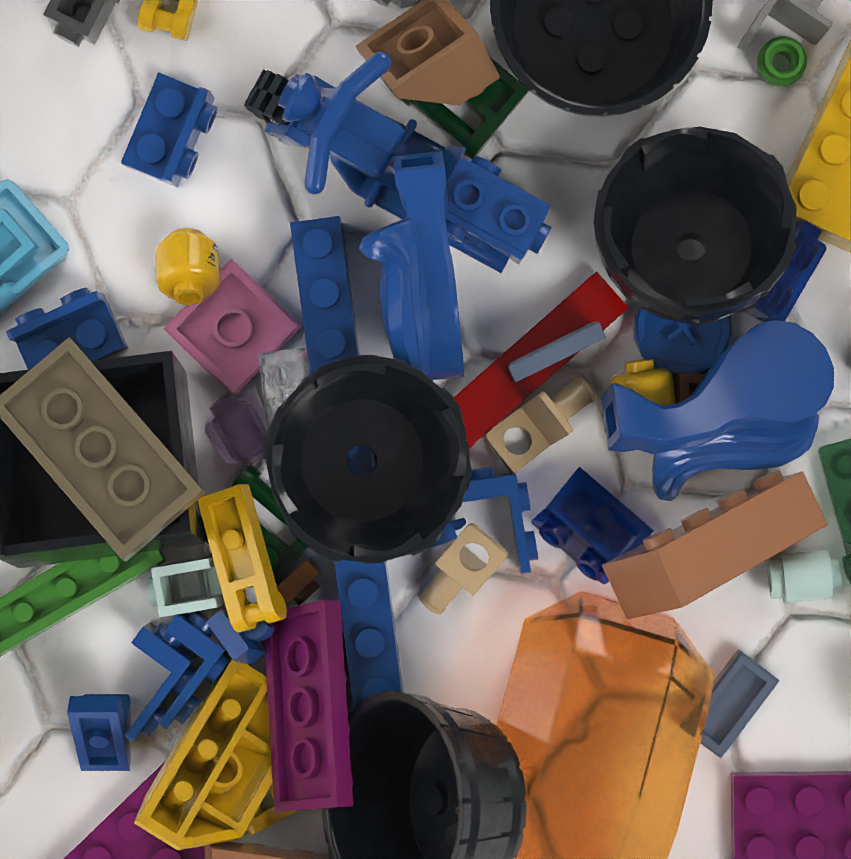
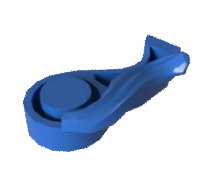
M442 152L393 156L396 187L406 218L363 237L359 250L367 258L382 262L379 293L382 319L393 359L406 361L405 364L422 371L431 380L464 377L456 280L445 221L444 192L446 175Z
M772 320L756 324L730 345L714 361L691 396L678 404L660 405L632 389L612 383L601 396L608 450L616 452L641 450L653 454V490L660 500L665 501L674 500L679 495L685 482L703 471L715 469L759 470L783 466L799 458L811 448L819 423L817 412L827 404L834 389V366L827 348L812 332L798 324Z

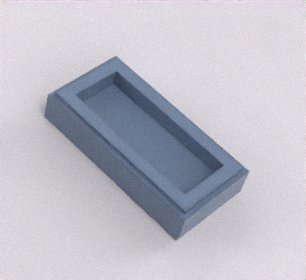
M594 321L507 364L508 367L506 369L513 383L605 339L606 336L600 323Z
M737 649L679 727L721 759L780 680Z

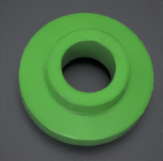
M786 36L775 37L761 47L757 55V69L760 76L767 83L778 87L788 86L795 83L803 75L807 65V56L802 45L795 39ZM775 55H784L788 59L789 67L787 70L781 71L774 67L773 57Z

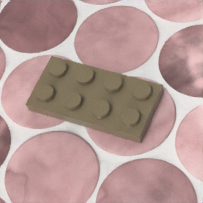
M70 337L0 395V418L125 562L205 494L204 490Z

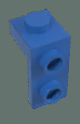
M494 467L473 469L469 488L464 495L463 502L508 496L519 571L521 574L530 573L529 561L538 560V551L534 530L525 532L522 512L531 511L527 483H517L515 473L495 476Z
M199 611L192 612L191 614H177L165 629L167 633L205 660L158 723L165 729L175 719L181 724L187 720L200 702L193 694L205 679L212 685L229 663V660L223 656L226 649L206 623L209 618Z
M149 622L141 628L131 642L171 672L125 734V737L132 742L141 732L150 737L166 714V711L160 708L171 692L179 696L196 673L189 667L197 656L181 645L180 641L167 633L165 629L168 625L160 622L158 626Z

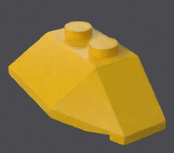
M231 658L193 714L145 795L134 824L176 850L234 841L243 837L273 782L267 677L248 664L234 661Z

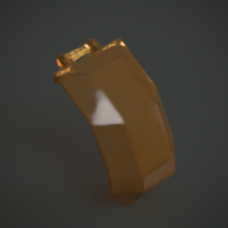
M583 591L524 618L514 661L496 725L506 735L507 741L511 743L517 754L526 787L525 829H523L524 836L517 857L514 859H668L686 801L710 707L715 677L712 669L675 618L655 613L626 619L619 602Z

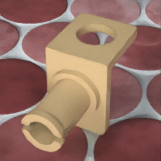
M579 376L571 379L566 386L550 398L542 391L490 430L484 436L485 441L509 472L516 473L552 444L573 432V428L568 420L585 406L595 401L594 391ZM510 428H520L529 437V448L522 455L511 453L504 445V435Z
M469 523L456 539L447 543L435 562V565L440 570L429 584L418 594L419 600L428 610L441 615L463 588L474 596L506 560L508 556L507 550L477 525ZM476 543L483 546L489 556L488 563L485 564L467 549L465 545Z

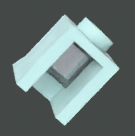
M212 556L167 563L151 568L152 577H149L147 582L148 596L152 606L158 607L159 618L218 608L225 604Z

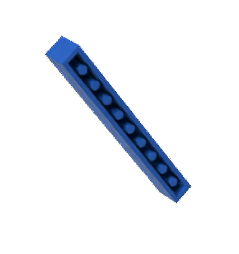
M340 216L290 222L310 374L322 365L350 356L360 355L343 223ZM362 445L354 447L347 456V465L350 471L359 476L370 473L374 468L372 450ZM345 560L340 562L334 561L353 708L363 699L370 695L375 696V693L400 691L404 693L387 561L377 564Z

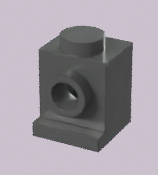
M50 0L43 15L51 24L55 25L52 33L58 38L76 47L80 46L82 40L95 45L115 4H119L120 0ZM82 5H89L91 9L86 19H77V9Z

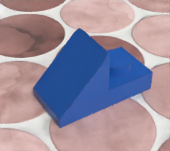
M128 694L70 696L67 714L81 771H130L131 741L125 737V734L131 728L130 696Z

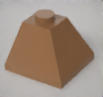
M422 0L355 46L365 61L381 51L390 56L392 60L391 67L379 78L394 96L400 99L459 106L468 99L481 94L487 86L500 78L478 33L447 0Z

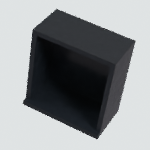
M172 350L91 361L198 484L187 372ZM31 369L0 373V395ZM0 418V560L19 569L118 556ZM198 501L192 504L137 553L205 544L203 521Z

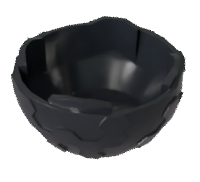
M699 126L674 129L648 138H640L626 149L619 162L607 175L601 190H598L593 224L596 247L609 278L628 300L647 313L664 320L685 324L712 323L746 310L756 303L759 298L766 297L786 272L797 246L795 244L797 207L787 184L783 166L774 155L766 153L734 132ZM694 239L703 245L705 253L697 260H686L679 255L676 247L683 240Z
M370 354L350 356L318 367L316 371L304 378L286 401L278 407L266 433L263 459L266 460L273 496L288 524V530L314 552L333 561L340 562L345 560L377 564L409 554L413 556L423 552L440 538L443 529L462 506L464 495L469 488L472 468L461 408L451 393L445 388H440L422 371L405 364L406 361ZM359 445L368 447L375 455L373 470L363 476L351 472L347 465L349 452Z

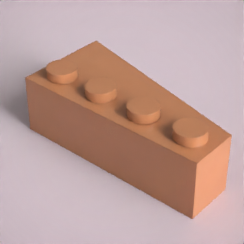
M779 469L763 475L753 481L756 489L746 493L745 489L732 492L717 500L719 507L711 511L705 508L692 513L680 520L681 526L673 530L668 528L645 538L643 545L603 564L602 567L626 619L682 608L826 527L828 524L804 472L801 471L783 477Z

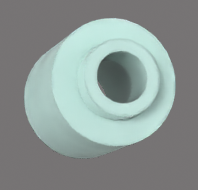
M828 550L779 554V559L767 560L768 585L771 599L783 598L784 603L833 599V589H840L842 587L839 560L830 559Z

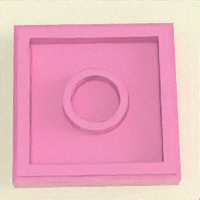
M230 259L220 269L221 281L218 289L211 296L203 299L202 302L195 305H186L167 324L164 330L233 397H237L303 327L233 259Z

